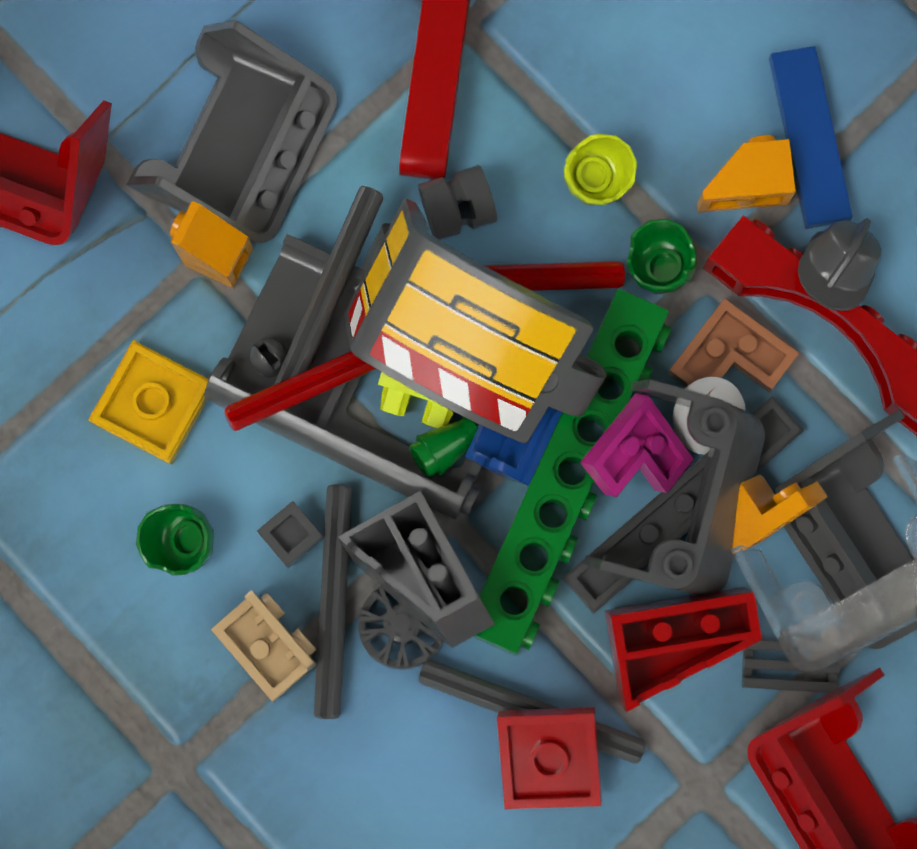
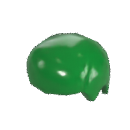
M670 219L649 220L632 233L627 266L633 280L640 288L655 295L674 293L691 280L696 269L697 251L684 226Z
M166 504L147 512L137 527L136 547L143 562L149 568L159 569L173 576L187 575L202 568L213 553L214 530L204 513L186 504Z

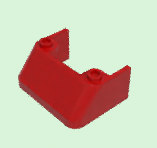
M103 100L76 132L69 134L61 142L59 154L0 133V227L49 245H61L69 239L78 226L105 162L112 103Z
M880 667L827 693L751 740L748 745L747 755L750 765L801 849H917V818H907L895 823L845 741L855 735L861 729L863 723L861 709L854 698L885 676Z

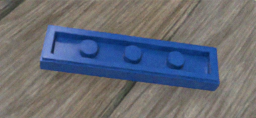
M812 46L771 53L769 63L785 138L790 141L794 180L805 229L832 225L840 220L850 221L853 216L816 47Z

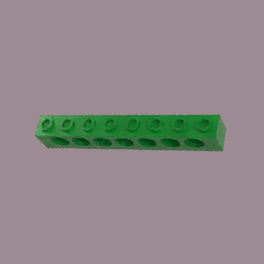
M619 288L617 289L587 357L604 368L607 373L605 379L615 381L621 389V395L616 399L608 400L601 397L597 392L586 412L581 417L562 412L479 596L495 625L473 636L474 638L514 656L517 655L520 647L527 650L530 649L540 627L539 623L532 621L539 603L548 607L559 584V580L551 577L559 560L566 564L568 563L579 539L570 533L577 518L587 520L598 496L589 492L594 480L580 463L596 442L583 440L578 434L577 426L584 421H593L601 427L604 434L628 404L633 394L630 391L632 382L649 380L653 369L645 364L652 349L661 353L672 328L664 324L669 310ZM623 338L631 339L638 345L639 354L631 358L623 357L617 352L615 342ZM564 463H576L584 472V480L576 485L566 484L559 477L558 468ZM549 504L559 506L565 514L564 524L557 528L545 526L539 518V511L542 507ZM527 547L541 549L546 555L545 567L538 571L527 570L520 562V553ZM511 589L521 591L527 598L526 610L518 615H511L505 612L500 604V598L504 592Z

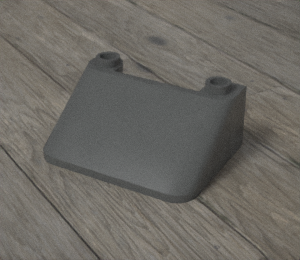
M232 20L205 25L196 42L195 53L199 66L217 77L215 84L175 166L173 167L160 159L144 160L133 170L127 186L148 198L178 211L186 212L193 200L247 235L250 242L264 243L271 240L277 234L335 112L337 106L336 92L326 79L240 22Z

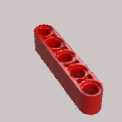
M422 0L401 147L400 176L431 180L439 177L445 179L470 0Z

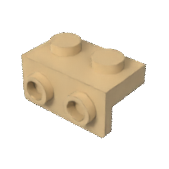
M251 590L244 596L246 599L217 623L211 631L269 699L275 702L317 665L310 656L317 649L298 628L292 634L279 620L286 613L267 592L260 598Z

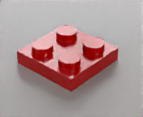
M595 707L498 712L497 725L505 809L601 806L602 791Z

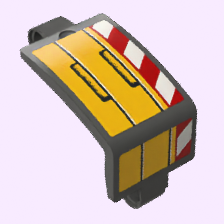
M405 198L392 223L382 224L361 265L364 276L344 313L349 346L358 358L432 401L520 443H526L548 407L576 417L584 415L607 377V373L602 366L591 358L580 354L593 332L592 324L588 320L505 278L432 236L428 231L425 217L416 202Z

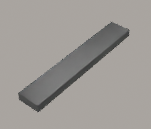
M773 396L752 413L761 421L765 430V440L757 471L804 431ZM709 451L681 475L668 493L661 492L588 556L645 570L648 567L653 550L660 543L671 539L679 540L688 532ZM584 559L562 579L590 612L594 614L630 583L633 578L584 565Z

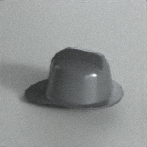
M866 218L859 224L847 220L836 221L825 231L817 232L811 238L800 259L798 275L800 283L807 294L820 305L832 310L848 311L856 308L864 300L875 277V271L881 260L882 252L878 240L868 231L871 220Z

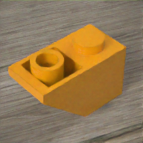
M193 200L186 212L180 211L170 229V236L173 237L171 244L184 266L228 287L234 288L253 251V246L247 235Z

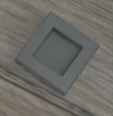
M294 501L289 503L257 530L259 535L287 568H290L324 539Z

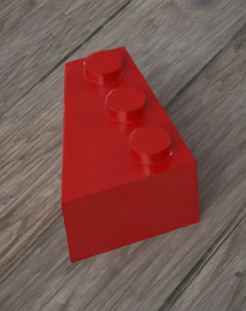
M745 587L722 590L703 596L692 595L604 610L619 701L626 712L640 705L639 703L661 691L677 686L681 683L680 681L704 668H710L762 640L755 593Z

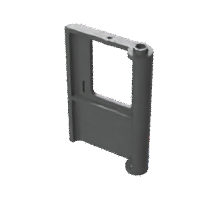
M286 234L280 255L229 357L222 358L210 376L205 389L204 399L222 408H226L230 404L274 385L277 376L263 377L252 367L249 358L251 348L257 341L263 338H273L281 342L288 353L328 261L329 253ZM354 266L310 369L351 351L344 313L364 276L363 270L357 266ZM267 347L260 350V353L271 366L278 361L269 352ZM364 375L256 422V424L407 497L421 490L430 508L455 520L460 512L466 515L470 514L480 493V490L473 486L481 472L482 466L466 458L461 466L456 468L450 467L441 476L436 473L427 478L415 463L409 451V446L365 426L347 415L348 406Z

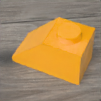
M760 135L750 138L747 143H743L702 191L697 203L698 213L788 205L796 192L789 139L776 140L773 135Z

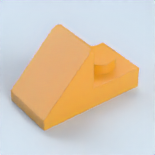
M757 475L743 481L739 488L732 546L736 554L738 555L758 545L828 498L818 481L802 489L795 482L776 495L762 475Z

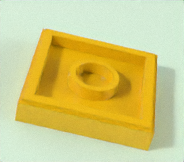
M133 340L88 421L172 465L207 402L204 399V393L209 379Z

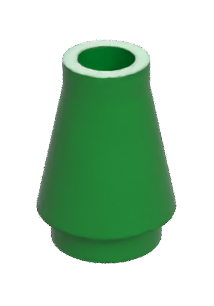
M464 417L457 422L417 435L416 442L409 445V451L415 463L427 478L436 473L441 476L468 450L478 428L473 421Z

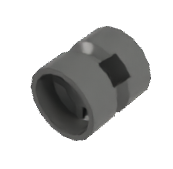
M480 165L455 172L453 180L449 182L443 177H439L418 184L421 202L432 235L439 240L460 234L462 226L466 224L472 229H477L497 222L492 194Z

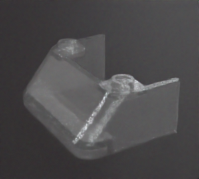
M900 453L892 459L917 501V461ZM917 515L909 522L905 535L907 545L915 560L832 605L824 589L813 582L799 581L782 589L760 549L741 545L731 549L788 660L800 670L811 672L824 670L917 620Z

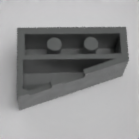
M421 490L337 537L353 562L451 648L495 625Z

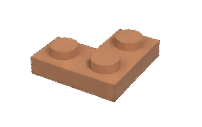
M724 298L667 374L687 387L701 378H722L729 368L733 366L767 392H770L798 356L799 352Z

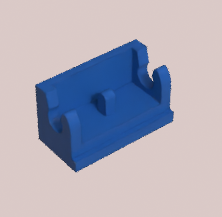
M548 407L526 443H520L479 424L465 458L498 476L529 486L562 412Z

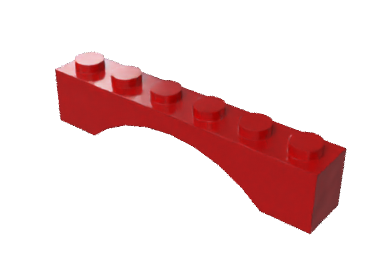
M743 215L708 257L703 269L739 297H765L786 301L809 310L832 324L854 345L867 363L879 389L884 411L891 415L900 409L905 418L900 420L899 423L917 436V342L905 334H895L883 324L885 322L884 318L867 305H858L856 308L848 311L832 310L820 305L807 294L800 283L798 266L803 253L794 248L786 249L773 239L775 235L767 225L756 219L750 221Z

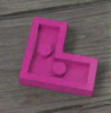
M636 393L580 463L605 495L617 497L638 470L641 471L655 491L668 493L694 459L649 395Z

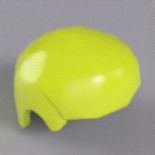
M594 134L582 140L569 152L565 159L566 164L563 167V179L571 195L584 204L605 206L620 199L632 188L636 178L638 162L631 146L618 136Z

